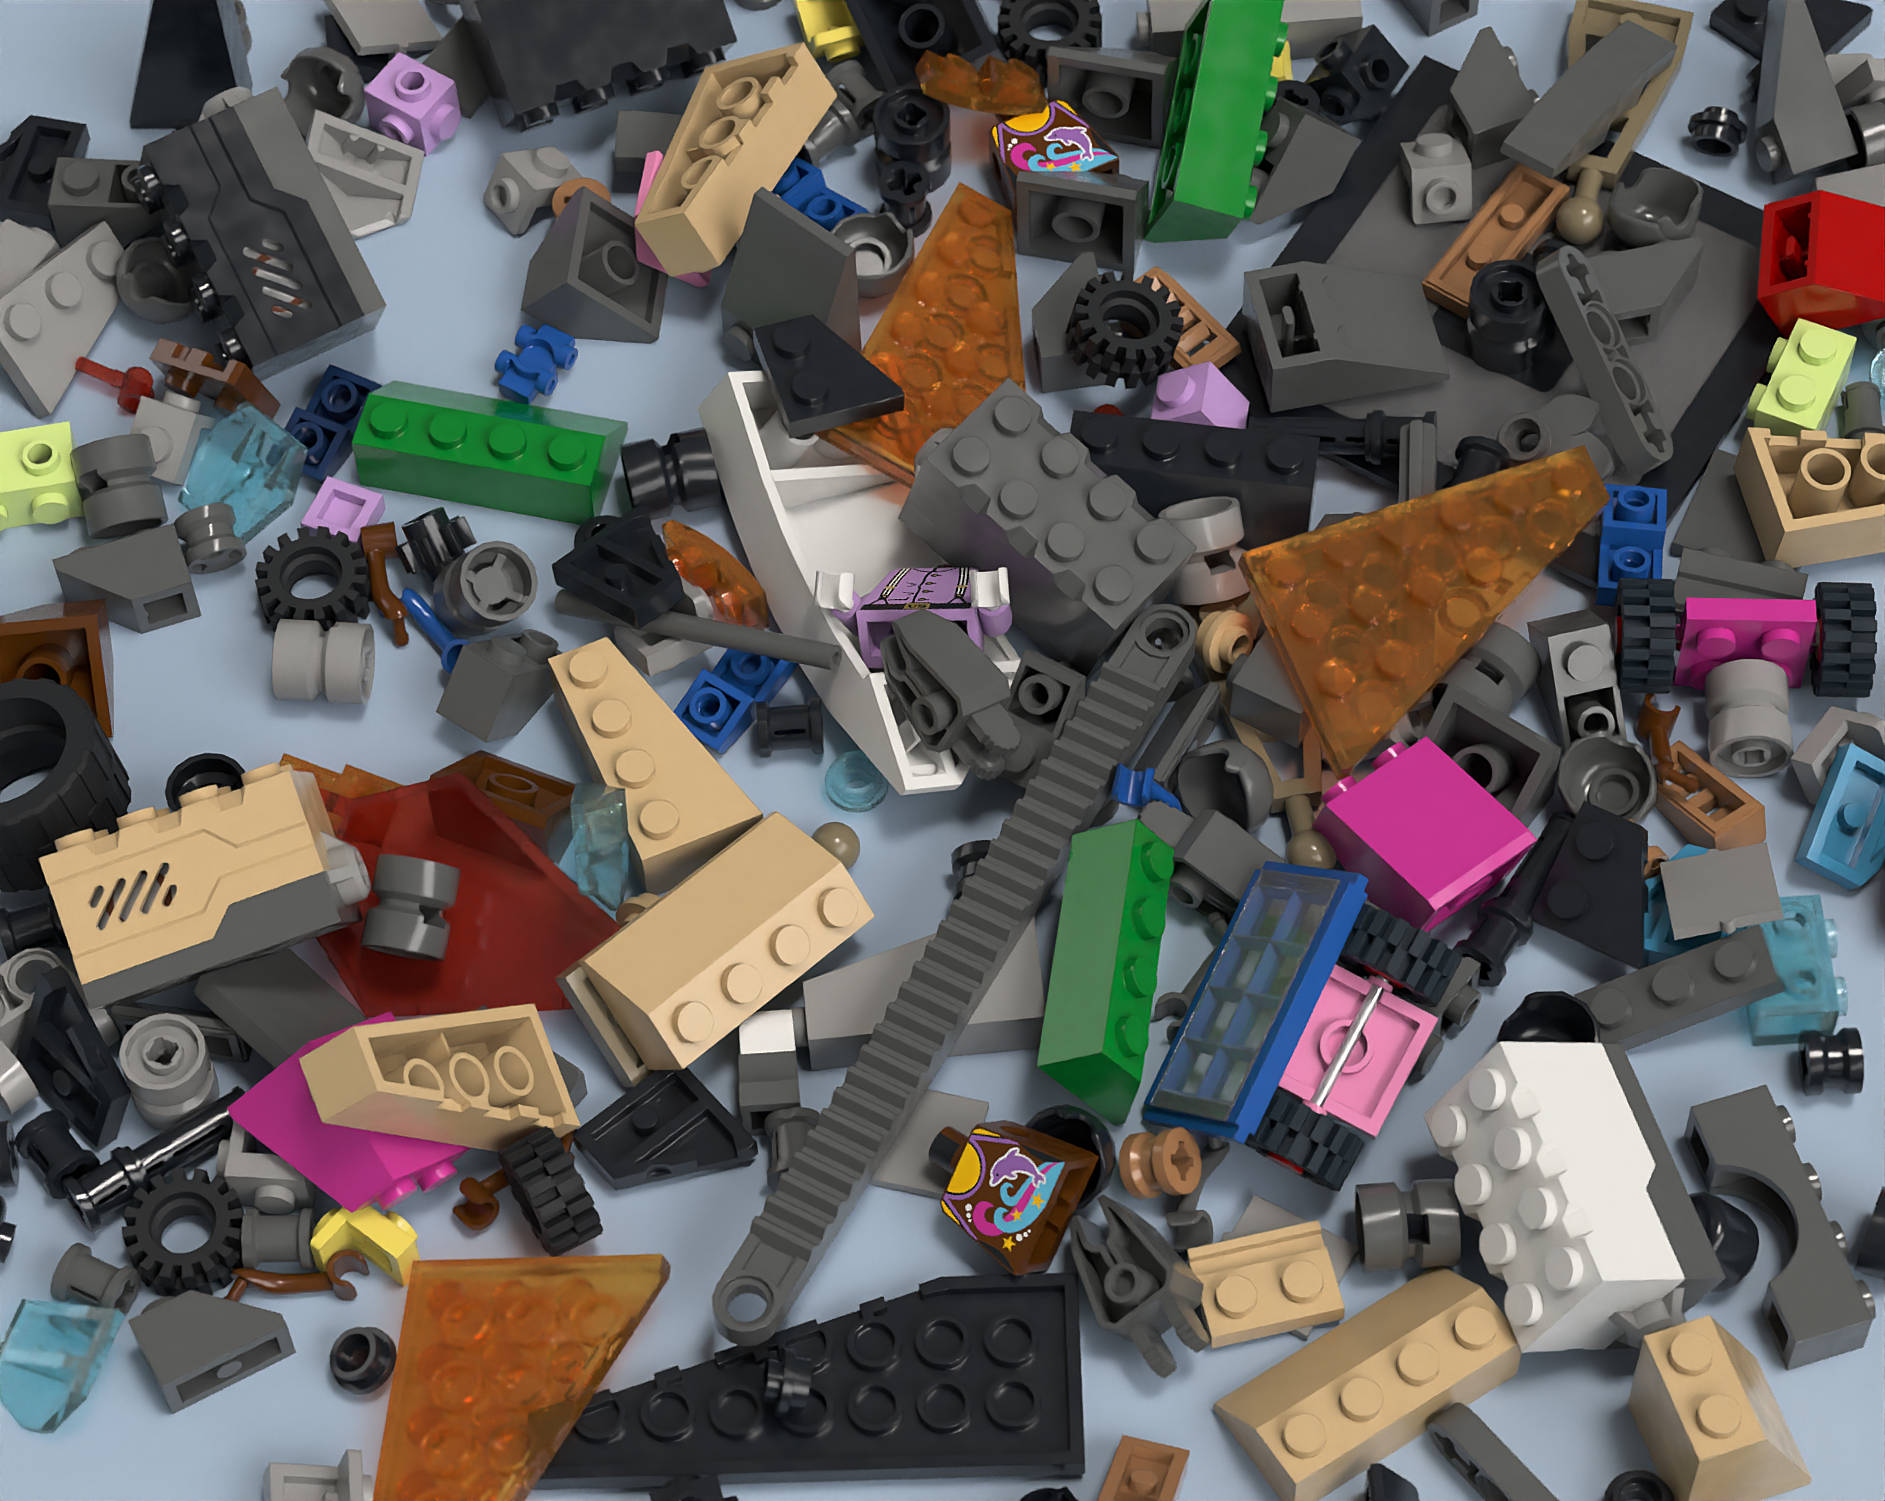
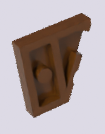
M160 338L149 359L165 375L162 383L168 389L195 399L199 393L215 400L213 407L237 422L245 423L250 416L270 425L281 404L246 364L230 359L228 365L224 367L213 362L215 357L207 351L189 348L177 342Z

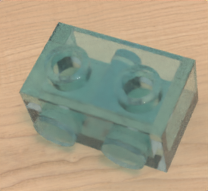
M1820 894L1779 897L1784 919L1760 924L1767 934L1785 991L1746 1005L1752 1046L1799 1044L1800 1032L1809 1029H1817L1822 1035H1833L1838 1016L1847 1015L1848 994L1846 982L1843 976L1834 977L1831 958L1837 957L1838 952L1836 924L1834 919H1824ZM1755 925L1736 928L1734 933H1737L1739 931H1742Z

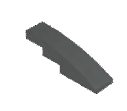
M1627 19L1586 52L1538 100L1504 140L1500 153L1549 179L1554 178L1605 141L1611 122L1638 104L1645 83L1671 66L1678 45Z

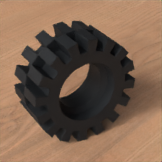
M1003 0L1000 5V14H998V42L1012 69L1008 73L1011 74L1017 70V80L1025 84L1033 76L1035 77V87L1045 88L1047 54L1050 46L1102 48V13H1100L1098 1ZM1055 25L1069 30L1071 34L1062 39L1048 41L1035 38L1029 32L1041 26Z
M1110 271L1103 273L1100 282L1096 277H1093L1087 282L1085 290L1081 288L1065 334H1068L1065 342L1067 351L1075 350L1072 360L1077 367L1086 362L1089 363L1086 375L1095 380L1099 372L1107 375L1104 385L1115 387L1118 378L1124 379L1125 389L1136 388L1140 378L1143 384L1147 386L1154 383L1156 375L1164 374L1172 361L1184 326V318L1178 317L1181 307L1177 300L1167 303L1171 292L1165 286L1160 287L1156 292L1151 289L1154 279L1144 275L1142 283H1137L1133 281L1134 272L1123 271L1120 281H1117L1114 272ZM1120 320L1130 323L1138 328L1145 338L1128 339L1121 337L1109 330L1104 321Z
M318 526L317 536H310L308 527L297 528L299 539L291 541L288 534L285 533L277 538L279 551L268 545L262 552L265 563L257 562L255 569L257 579H255L263 615L267 624L271 623L273 632H276L280 619L319 621L322 629L326 632L336 622L358 623L357 616L365 620L370 613L368 602H373L366 558L363 557L362 550L356 541L350 545L347 534L338 531L332 540L329 527ZM326 574L338 580L337 586L331 592L318 598L303 599L293 596L291 593L293 585L309 575Z
M545 1126L498 1151L499 1163L504 1170L503 1174L506 1181L512 1188L511 1192L515 1201H518L525 1220L529 1221L532 1232L537 1240L540 1239L543 1249L546 1253H549L551 1258H557L602 1234L601 1219L593 1206L595 1203L592 1196L587 1192L584 1186L585 1182L581 1174H578L575 1169L574 1161L570 1154H566L563 1143L559 1137L555 1136L551 1128Z
M184 1168L172 1169L174 1181L167 1184L164 1183L161 1175L158 1174L150 1179L154 1191L149 1195L139 1187L133 1194L137 1208L126 1206L123 1215L127 1226L122 1227V1237L133 1267L141 1273V1281L147 1287L153 1283L156 1293L161 1296H168L171 1289H174L176 1295L179 1296L196 1287L199 1288L201 1293L214 1295L210 1286L211 1282L217 1279L222 1287L226 1288L233 1282L230 1268H244L241 1246L244 1211L240 1199L234 1188L229 1191L226 1180L219 1175H216L212 1182H210L208 1173L204 1169L195 1168L192 1180L187 1179ZM199 1215L206 1218L212 1224V1233L209 1240L198 1249L186 1253H173L162 1245L164 1229L181 1217Z

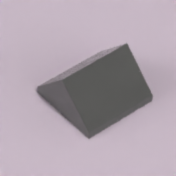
M1449 684L1421 739L1427 736L1528 828L1554 795L1562 748L1456 684Z

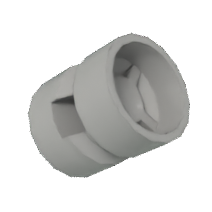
M1198 498L1169 506L1159 513V518L1164 517L1197 547L1171 590L1173 600L1176 603L1184 605L1217 603L1241 596L1252 589L1253 581L1248 552L1237 547V543L1242 540L1245 534L1240 505L1236 498Z
M280 619L276 628L272 650V685L276 699L314 701L320 692H324L329 702L368 703L375 669V638L371 624L336 622L326 632L322 629L319 621Z
M1740 659L1726 662L1713 668L1706 675L1704 683L1706 715L1710 720L1708 750L1711 765L1724 775L1736 778H1759L1783 770L1791 763L1790 758L1794 754L1792 728L1788 723L1787 717L1790 709L1788 676L1784 669L1773 662L1761 659Z
M170 1013L152 1015L136 1023L124 1036L119 1050L120 1065L132 1092L131 1096L137 1111L143 1120L152 1127L165 1131L180 1120L189 1117L219 1098L218 1078L213 1063L210 1060L205 1038L197 1025L184 1016Z

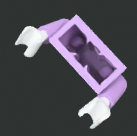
M946 564L935 568L896 569L890 571L870 593L862 597L853 591L855 574L841 572L840 574L823 571L816 572L814 606L830 609L832 614L854 636L859 637L861 658L867 668H884L880 648L881 640L895 634L892 627L894 620L920 609L933 612L957 624L983 652L985 634L990 637L1001 636L1009 630L1012 624L1008 572L1005 567L990 572H979L978 569L973 567L952 568Z

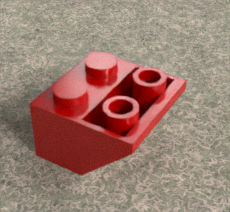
M1817 190L1764 205L1757 299L1786 340H1789L1798 318L1833 330L1885 318V207L1824 190Z

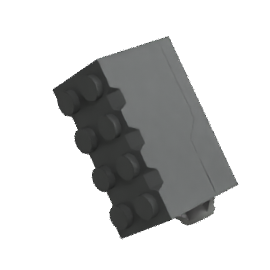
M1009 377L955 429H939L920 448L914 457L915 481L898 517L900 521L952 568L973 567L978 569L979 572L997 571L1001 567L1007 568L1012 622L1055 662L1068 661L1073 664L1074 668L1081 669L1086 676V682L1102 666L1104 661H1107L1114 654L1136 617L1144 609L1164 603L1174 583L1197 548L1164 517L1154 518L1138 504L1136 492L1118 475L1107 476L1091 461L1089 449L1070 432L1060 433L1044 419L1042 407Z

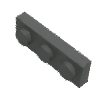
M1758 924L1574 994V996L1585 1002L1599 1021L1600 1043H1622L1624 1050L1627 1051L1784 992L1785 989L1767 934L1761 925Z

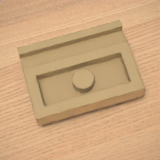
M1319 1220L1187 1249L1188 1267L1204 1284L1201 1305L1199 1306L1207 1335L1209 1336L1211 1349L1344 1319V1303L1327 1247H1325Z

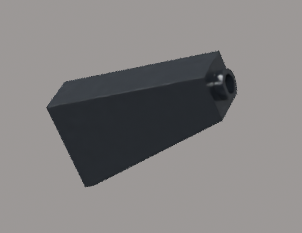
M151 0L135 79L129 120L131 129H175V124L179 120L199 121L204 104L226 90L242 86L250 89L252 92L253 82L234 0Z

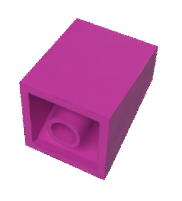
M1427 736L1408 749L1402 741L1388 748L1371 763L1375 771L1358 783L1350 775L1331 787L1320 798L1325 806L1312 824L1315 830L1321 832L1328 839L1337 859L1347 872L1360 873L1369 879L1364 892L1368 894L1367 898L1371 903L1389 912L1395 918H1401L1409 922L1416 929L1421 928L1427 933L1505 880L1537 841L1532 832Z
M391 1011L309 1041L227 1108L235 1122L351 1213L378 1202L383 1211L387 1210L418 1190L417 1185H419L423 1193L439 1187L458 1173L453 1162L472 1149V1147L322 1123L315 1102L311 1097L299 1058L354 1026L396 1021Z

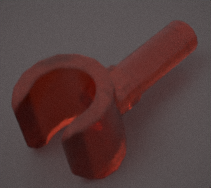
M80 356L75 364V370L120 389L117 403L129 413L136 414L141 396L154 399L155 392L152 388L154 383L152 375L143 367H130L124 373L83 356Z

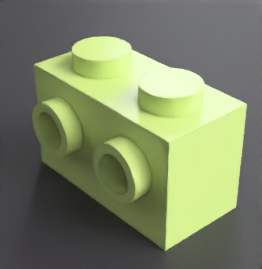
M1798 318L1789 340L1778 337L1766 368V372L1773 375L1768 386L1757 383L1747 406L1745 418L1754 421V428H1770V435L1798 437L1801 430L1825 431L1841 396L1840 393L1847 382L1857 338Z
M69 421L0 432V532L6 528L37 523L56 524L68 518L84 516L82 503L85 500L84 489L77 487L70 457L71 451L77 448V444Z

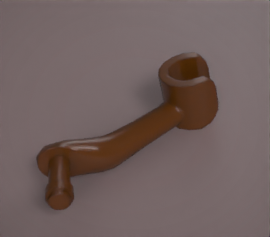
M394 521L362 526L360 528L366 563H368L373 602L385 619L392 621L394 643L397 646H404L409 641V635L406 632L404 617L409 615V611L403 602L391 591L385 560L399 558L394 548L398 545Z
M1648 693L1645 695L1634 727L1641 737L1649 740L1651 762L1655 768L1656 778L1662 785L1668 780L1685 789L1686 792L1695 794L1700 785L1698 779L1690 778L1673 769L1674 762L1672 760L1669 739L1681 707L1675 705L1672 711L1659 710L1653 706L1656 695Z
M577 1129L560 1137L566 1154L569 1153L573 1161L575 1156L570 1152L574 1139L572 1133ZM503 1168L480 1182L474 1177H467L461 1182L459 1190L469 1200L464 1204L454 1206L452 1212L471 1230L479 1231L485 1229L496 1219L500 1204L493 1195L509 1186L503 1174Z
M350 1249L335 1253L328 1261L326 1272L275 1273L252 1268H238L231 1272V1278L235 1282L224 1299L239 1302L246 1288L271 1295H291L333 1290L339 1299L351 1301L358 1295L356 1288L349 1281L340 1278L343 1274L351 1271L359 1272L362 1275H369L370 1272L363 1255Z

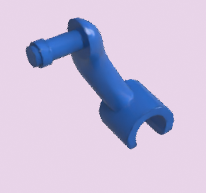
M405 588L402 591V597L399 599L426 635L443 651L441 664L443 669L451 674L463 645L471 644V642L465 639H457L420 595L410 588ZM378 609L379 614L381 615V617H382V618H385V617L383 616V614L381 613V611Z
M1117 763L1111 791V798L1114 801L1126 806L1143 807L1148 805L1149 800H1155L1156 802L1162 800V803H1169L1168 806L1170 808L1176 807L1182 811L1179 800L1153 780L1154 768L1147 767L1146 771L1138 772L1127 769L1122 763Z

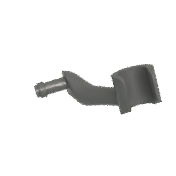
M1215 911L1209 915L1208 922L1211 927L1215 928L1222 940L1228 925L1225 922L1224 915L1219 911ZM1220 942L1208 955L1181 993L1170 992L1158 998L1155 1005V1019H1163L1170 1015H1177L1182 1018L1173 1021L1167 1027L1166 1037L1168 1040L1173 1042Z
M1207 1137L1209 1145L1200 1152L1202 1166L1198 1186L1192 1193L1181 1195L1177 1212L1166 1214L1167 1225L1177 1227V1240L1173 1246L1176 1252H1187V1249L1212 1244L1213 1224L1211 1217L1207 1211L1196 1210L1206 1180L1230 1151V1143L1227 1141Z

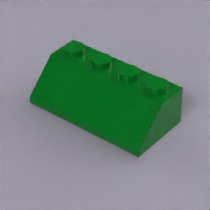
M1202 0L1185 24L1143 240L1161 243L1227 239L1241 221H1249L1257 198V187L1250 185L1253 166L1258 167L1260 165L1268 139V133L1260 130L1263 111L1269 112L1278 87V77L1270 75L1273 58L1280 57L1288 34V23L1281 21L1284 0Z
M394 380L369 393L351 444L361 485L582 525L587 520L601 515L620 456L619 445L624 443L628 425L627 422Z
M1138 819L1072 835L1037 1061L1039 1069L1113 1125L1126 1122L1142 1080L1145 1052L1149 1045L1148 1031L1153 996L1157 988V967L1161 939L1166 925L1165 911L1169 883L1174 869V849Z

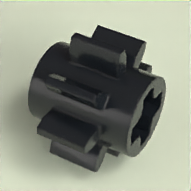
M439 507L403 524L401 528L408 541L394 548L407 574L412 572L413 575L423 571L428 583L435 582L443 567L466 554L464 549L476 544L477 541L465 516L459 517L458 515L449 520L444 507Z

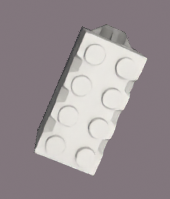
M1499 1042L1423 1115L1439 1155L1455 1162L1459 1169L1455 1177V1193L1464 1214L1480 1221L1483 1230L1479 1240V1251L1489 1274L1504 1280L1508 1286L1504 1310L1522 1352L1564 1351L1566 1349L1580 1348L1584 1350L1629 1348L1641 1350L1644 1336L1686 1323L1684 1314L1726 1278L1622 1043Z

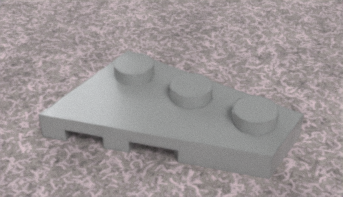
M105 221L90 227L0 295V364L38 419L51 415L121 300L117 288L115 268L116 262L125 250Z

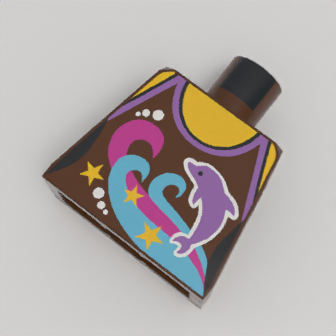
M1015 93L1006 96L996 105L994 116L999 123L989 130V162L1016 232V179L1019 171H1092L1110 175L1119 174V157L1117 153L1067 101L1056 99L1032 109L1022 94Z
M1007 1120L978 1123L971 1130L969 1137L952 1126H947L935 1137L928 1154L930 1161L952 1174L940 1201L942 1212L1005 1269L1016 1276L1049 1269L1099 1156L1088 1150Z

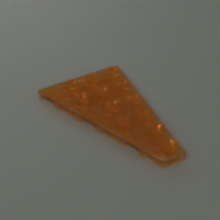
M959 182L860 353L902 388L905 395L904 411L818 431L814 435L911 489L915 481L914 457L934 433L941 428L955 429L1008 377L1026 392L1012 211Z
M1584 445L1242 553L1238 566L1337 780L1346 778L1353 773L1355 767L1380 741L1382 742L1395 729L1397 723L1425 698L1444 678L1446 672L1469 648H1472L1484 636L1487 629L1497 619H1500L1532 586L1534 580L1556 557L1559 558L1572 544L1574 538L1604 511L1610 496Z
M663 1254L413 1260L373 1501H525L668 1281L671 1265Z

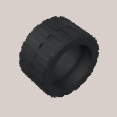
M19 678L12 679L11 682L0 683V790L12 780L29 771L56 765L51 773L33 789L19 797L0 803V890L2 892L16 893L18 890L34 891L45 888L48 884L39 858L57 852L55 840L86 829H93V832L107 829L109 835L119 831L116 819L129 814L127 808L131 802L132 790L128 785L129 776L86 700L80 698L76 690L67 685H59L54 680Z

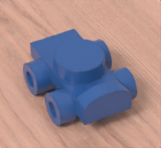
M545 323L538 331L529 325H522L514 340L515 346L523 349L521 354L518 356L510 351L503 350L496 359L494 370L503 375L498 382L499 391L513 402L529 405L538 393L545 396L551 395L558 383L556 369L560 367L568 371L576 362L578 350L574 348L576 345L575 338Z

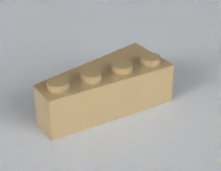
M804 42L704 68L634 223L670 277L691 272L703 273L722 264L743 233L754 193L761 187L770 192L773 190L838 96Z
M1747 427L1733 469L1766 561L1777 560L1795 568L1885 552V434L1864 433L1862 440L1827 438L1826 431L1801 430L1798 437L1770 435V428Z
M608 637L548 659L556 703L645 893L659 895L673 889L763 819V813Z
M534 1003L354 1026L299 1058L311 1097L315 1102L322 1123L496 1152L545 1126L551 1128L555 1136L559 1138L581 1126Z

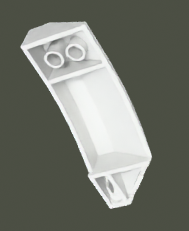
M874 364L891 379L887 364ZM764 370L728 372L697 409L702 425L708 435L714 463L733 522L752 571L783 634L838 645L842 650L841 662L835 671L799 664L830 714L900 795L957 789L962 784L970 767L962 762L953 748L940 753L926 749L887 684L884 668H867L861 658L859 637L854 636L832 614L830 609L815 607L813 604L817 571L840 574L841 572L855 574L853 591L862 597L870 593L890 571L901 568H935L943 564L949 565L898 519L915 481L914 457L916 456V451L903 412H895L789 438ZM985 634L984 653L1006 675L1010 688L1021 658L1004 634L997 637H990Z

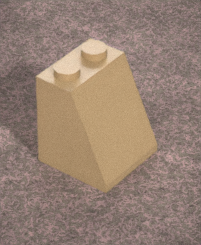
M1708 1315L1644 1336L1627 1405L1657 1473L1670 1488L1674 1501H1760L1811 1483V1475L1757 1358L1715 1319Z

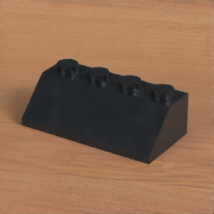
M845 0L887 91L906 84H916L936 90L945 99L956 98L1012 71L979 0Z
M1073 410L1070 433L1089 449L1091 461L1107 476L1118 475L1136 492L1138 504L1151 516L1159 518V513L1165 508L1193 499L1206 497L1236 498L1239 501L1245 534L1242 540L1237 543V547L1248 552L1251 575L1291 580L1285 575V572L1309 538L1317 482L1320 437Z

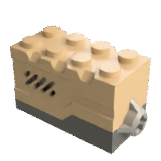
M272 763L242 774L241 778L244 786L238 790L231 791L230 786L217 788V785H210L178 797L182 808L173 813H170L169 808L155 810V807H148L117 818L120 830L116 833L109 835L107 829L93 832V829H86L54 841L57 852L41 857L39 861L50 888L90 1010L112 1008L116 1004L135 1002L197 980L202 974L259 958L364 921L358 902L365 900L371 890V883L365 863L356 847L335 837L314 773L294 771L291 764L280 766L279 763Z

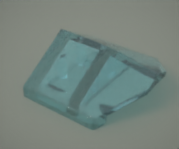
M248 401L239 404L236 412L214 426L205 442L195 454L186 489L182 488L178 496V501L189 511L214 503H227L231 505L236 516V523L233 526L234 534L243 539L244 545L293 505L308 452L306 446L257 406Z
M591 782L576 783L570 808L578 892L583 896H594L610 911H616L624 902L628 881L629 836L625 789Z
M27 1299L21 1300L0 1345V1399L23 1429L40 1434L53 1433L88 1398L125 1318L123 1313L118 1309Z

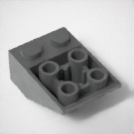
M1306 261L1244 272L1242 317L1271 413L1450 380L1447 363L1419 278Z

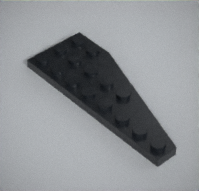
M1078 1273L939 1277L919 1284L918 1291L885 1301L882 1296L859 1304L858 1311L819 1324L814 1319L775 1332L769 1340L758 1345H736L714 1353L715 1359L683 1370H680L677 1365L653 1373V1380L611 1393L609 1388L530 1415L528 1481L531 1490L660 1487L671 1479L690 1474L699 1475L702 1478L717 1474L720 1485L1085 1474ZM782 1347L793 1348L796 1356L811 1359V1382L805 1410L803 1413L788 1411L785 1418L772 1416L771 1402L761 1401L760 1397L765 1362L767 1359L777 1360Z

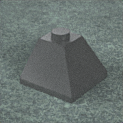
M1050 46L1047 54L1048 103L1056 99L1067 101L1104 140L1161 149L1178 58L1163 56L1150 51L1139 52L1121 48Z
M1092 171L1018 172L1016 179L1017 254L1073 263L1081 253L1094 251L1098 268L1121 272H1135L1149 212V181L1134 179L1123 174L1110 175Z
M583 186L575 191L529 261L521 311L575 339L651 344L659 339L669 275L637 261L634 218Z

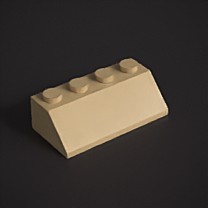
M775 811L769 813L578 962L648 1070H678L686 1068L874 918L875 914L842 862L782 814Z
M1431 1267L1215 1402L1214 1410L1281 1501H1318L1370 1468V1464L1378 1463L1428 1431L1429 1423L1455 1402L1467 1406L1516 1375L1522 1351L1509 1320L1483 1287L1444 1267Z

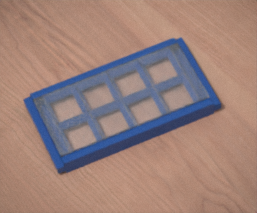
M1265 861L1262 870H1255L1143 1103L1148 1107L1142 1119L1153 1125L1166 1128L1182 1127L1193 1134L1243 1145L1248 1134L1255 1135L1347 941L1354 922L1365 903L1368 894L1364 890L1369 881L1368 878L1360 873Z

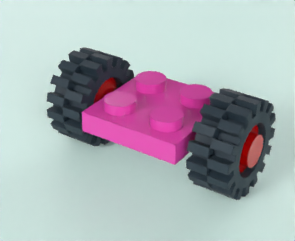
M1620 578L1617 583V594L1615 595L1616 611L1614 612L1613 654L1619 692L1668 694L1671 691L1672 682L1673 686H1692L1695 689L1704 691L1706 675L1713 668L1726 662L1740 659H1761L1773 662L1784 669L1788 676L1789 688H1801L1808 656L1811 653L1809 659L1810 669H1812L1811 685L1816 697L1867 698L1870 696V690L1873 688V674H1875L1876 669L1874 658L1875 654H1877V642H1875L1876 632L1878 631L1877 620H1875L1877 606L1876 601H1874V588H1872L1871 583L1818 582L1814 590L1815 598L1813 600L1686 597L1681 624H1676V616L1674 614L1676 601L1672 579Z

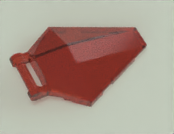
M460 772L357 798H349L318 785L326 811L343 817L336 838L358 849L365 863L371 886L379 854L419 858L446 864L461 870L455 906L443 912V918L451 925L445 960L442 962L395 956L360 946L367 910L377 906L379 899L371 890L365 900L358 902L364 921L316 938L366 1018L377 1017L390 1011L394 1017L454 1014L477 1011L481 1005L493 1009L534 1003L537 1011L573 1009L554 978L622 927L465 773Z

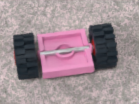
M1364 903L1338 957V961L1352 967L1353 971L1361 976L1368 977V979L1365 980L1335 964L1277 1086L1278 1089L1301 1100L1302 1103L1299 1104L1291 1097L1275 1091L1255 1135L1248 1134L1244 1144L1305 1179L1308 1178L1320 1186H1325L1330 1190L1339 1192L1365 1143L1360 1137L1349 1132L1350 1130L1344 1126L1332 1122V1119L1326 1115L1376 1139L1438 1022L1437 1017L1393 995L1391 992L1401 997L1404 995L1417 1004L1422 1003L1426 1007L1436 1008L1462 961V958L1458 956L1459 954L1447 948L1448 945L1442 941L1430 937L1431 934L1421 928L1416 929L1409 922L1401 918L1397 919L1389 912L1382 909L1377 910L1373 906Z

